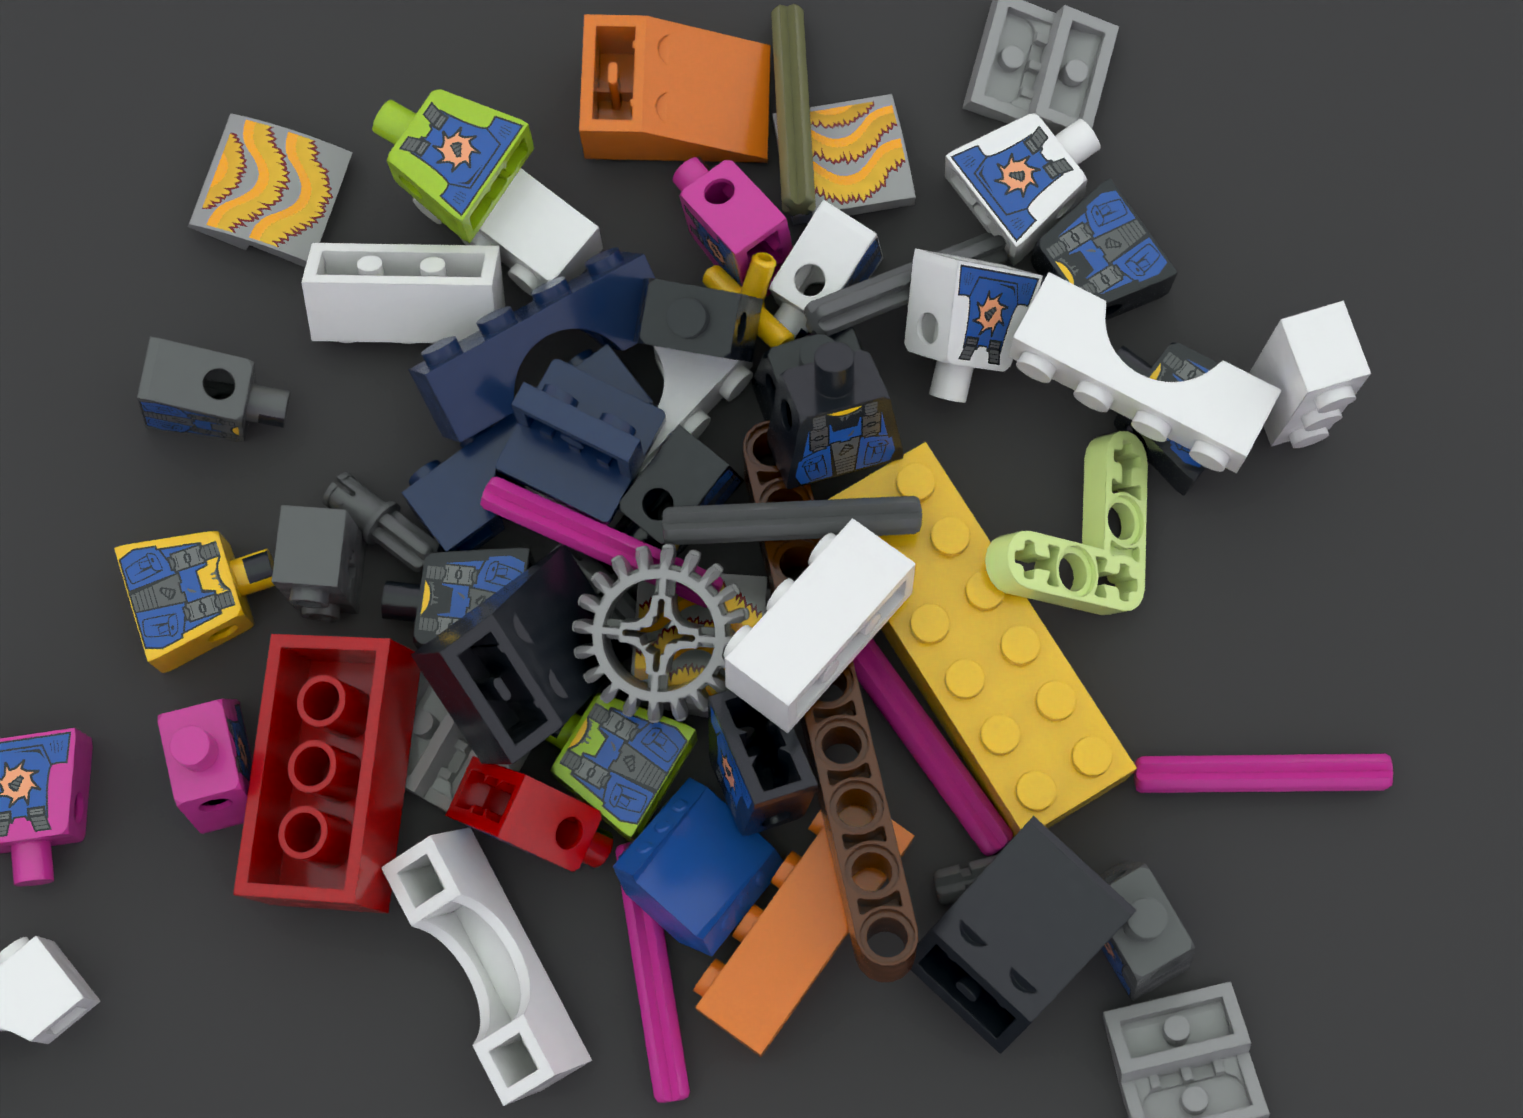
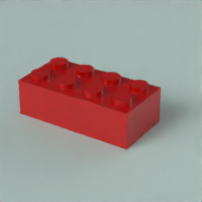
M271 634L233 895L269 905L389 914L392 888L381 867L395 859L397 854L421 671L411 656L415 651L390 638Z

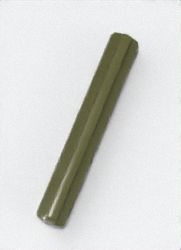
M797 4L789 6L778 5L771 12L782 210L789 216L798 214L809 215L815 210L816 203L804 10Z

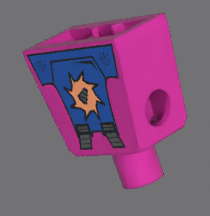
M694 157L685 161L674 173L673 183L681 191L679 195L689 232L714 265L721 266L741 286H743L753 254L759 252L770 254L776 260V267L771 279L772 282L793 249L787 218L732 160H724L712 169L700 157ZM769 288L766 297L771 294Z
M218 699L158 715V726L172 792L179 810L201 834L243 824L253 761L239 700ZM215 799H229L216 805H209L208 802Z
M76 728L0 739V854L11 852L14 886H36L54 882L52 846L77 843L84 840L93 745L92 738Z

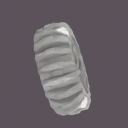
M665 544L660 552V564H654L649 547L644 545L636 548L635 558L638 569L633 570L628 560L623 555H618L611 560L613 570L619 578L616 582L601 571L596 572L592 576L591 581L594 586L604 595L602 599L591 594H583L579 597L578 605L585 610L595 613L593 620H575L572 623V630L579 634H592L593 642L576 647L574 655L577 659L596 656L599 665L589 669L583 677L587 683L595 682L604 674L609 678L612 683L603 690L600 696L603 702L609 703L617 697L621 690L629 695L623 705L624 715L632 717L639 709L641 700L649 702L647 712L649 722L658 723L664 712V703L670 702L672 714L676 721H683L688 717L686 698L691 697L696 707L702 712H706L708 710V697L710 696L705 689L707 685L711 686L718 693L729 690L725 687V676L720 673L721 668H725L723 653L728 642L736 633L732 632L731 624L747 620L750 617L748 608H737L728 612L725 601L734 598L740 593V588L736 583L726 586L720 592L715 589L712 583L721 576L724 570L719 563L713 564L701 576L695 572L701 560V552L694 549L689 551L683 566L675 565V545ZM656 579L655 594L652 596L650 609L645 617L627 618L625 620L611 619L618 601L629 588L638 582ZM676 582L687 586L699 595L711 613L714 627H704V624L689 622L681 615L678 609V594L675 593ZM664 612L663 617H667L672 621L668 628L675 625L678 629V634L693 636L673 639L666 644L664 653L660 655V649L652 645L656 639L649 641L646 632L631 630L651 627L658 622L660 614ZM611 639H618L619 642L635 645L642 651L646 662L648 683L639 680L623 667L614 652ZM698 647L714 648L710 661L701 674L688 682L668 686L669 671L672 670V662L677 651L688 648L697 649Z

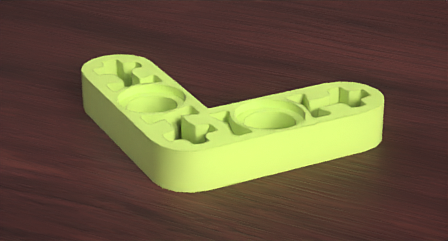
M1118 431L1093 439L1086 448L1084 458L1082 544L1033 531H1019L1002 535L992 540L987 548L985 564L990 581L998 590L1011 595L1099 615L1132 611L1139 606L1145 591L1148 462L1146 451L1138 437L1129 431ZM1110 508H1113L1118 513L1121 520V534L1119 538L1113 535L1108 524ZM1062 558L1069 562L1073 570L1074 580L1070 590L1064 586L1059 575V565ZM1015 559L1025 563L1035 562L1034 570L1024 571L1022 565L1015 563ZM1107 576L1108 581L1115 584V587L1106 584L1097 585L1098 578Z

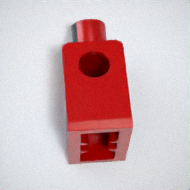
M472 756L445 815L573 873L580 868L582 863L593 868L601 866L607 860L613 846L612 834L598 827L602 819L600 810L520 772L497 764H482L478 757Z

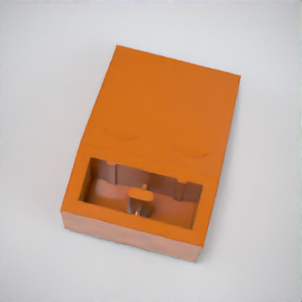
M584 14L579 133L584 158L687 161L694 157H700L703 161L710 162L732 160L733 162L768 163L771 45L650 16Z

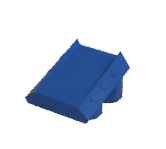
M689 777L666 802L643 832L621 853L618 861L612 867L625 894L679 943L712 957L770 885L773 876L784 861L777 850L759 833L742 836L729 806L707 786Z

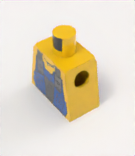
M207 531L138 542L114 548L147 661L161 673L172 671L251 629L254 626V619L246 595L275 586L272 583L274 561L268 548L235 559L229 542L219 531Z

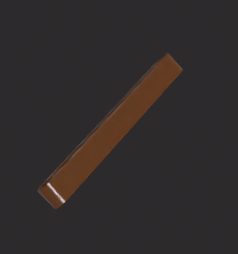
M763 421L754 425L747 432L743 441L744 479L750 503L814 500L810 484L787 490L777 465L767 466L758 461L761 456L771 454L767 444V432L770 421ZM822 538L759 541L771 595L784 580L788 579L783 575L787 569L796 566L808 568L809 557ZM852 661L832 683L840 688L844 694L832 702L817 700L800 719L811 769L818 783L816 791L856 962L860 970L868 978L878 982H894L903 978L912 968L918 946V927ZM846 744L853 747L859 756L849 763L838 764L830 761L824 752L832 745ZM850 805H860L867 808L872 813L874 819L862 827H852L845 824L838 814ZM864 868H875L881 870L887 876L889 883L881 890L866 891L855 884L853 876ZM879 932H891L903 941L905 949L896 956L882 957L875 954L867 942L873 935Z

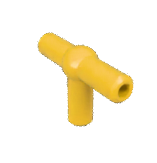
M765 252L753 254L743 286L721 266L715 265L708 268L702 280L707 288L763 299L757 335L770 348L795 340L794 334L765 307L764 300L776 267V260L773 256Z

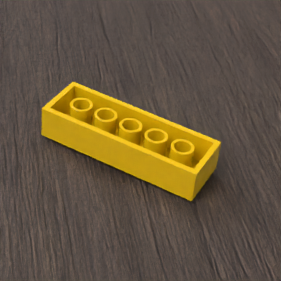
M926 442L904 454L903 459L890 462L828 499L916 496L919 498L922 507V526L919 532L916 534L878 536L916 563L912 594L884 624L881 630L978 784L1012 830L1013 838L1033 816L1044 826L1050 828L1123 783L1133 774L1137 767L1028 599L1002 592L990 581L986 571L985 557L991 542Z

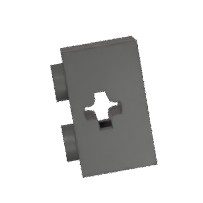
M281 505L272 583L295 609L301 610L303 618L335 622L340 620V613L359 614L367 543L363 541L362 532L348 511L343 509Z

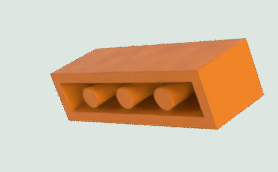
M850 805L838 814L845 824L852 827H862L874 819L872 813L860 805ZM821 810L808 828L817 837L805 854L800 856L792 850L773 876L770 883L779 888L768 906L763 910L754 904L737 926L732 937L741 942L731 958L726 964L715 958L693 989L702 997L695 1007L696 1010L760 1057L763 1056L849 933ZM892 820L900 857L902 858L912 844L915 835ZM864 868L853 876L855 884L866 891H878L887 879V876L881 870L875 868Z

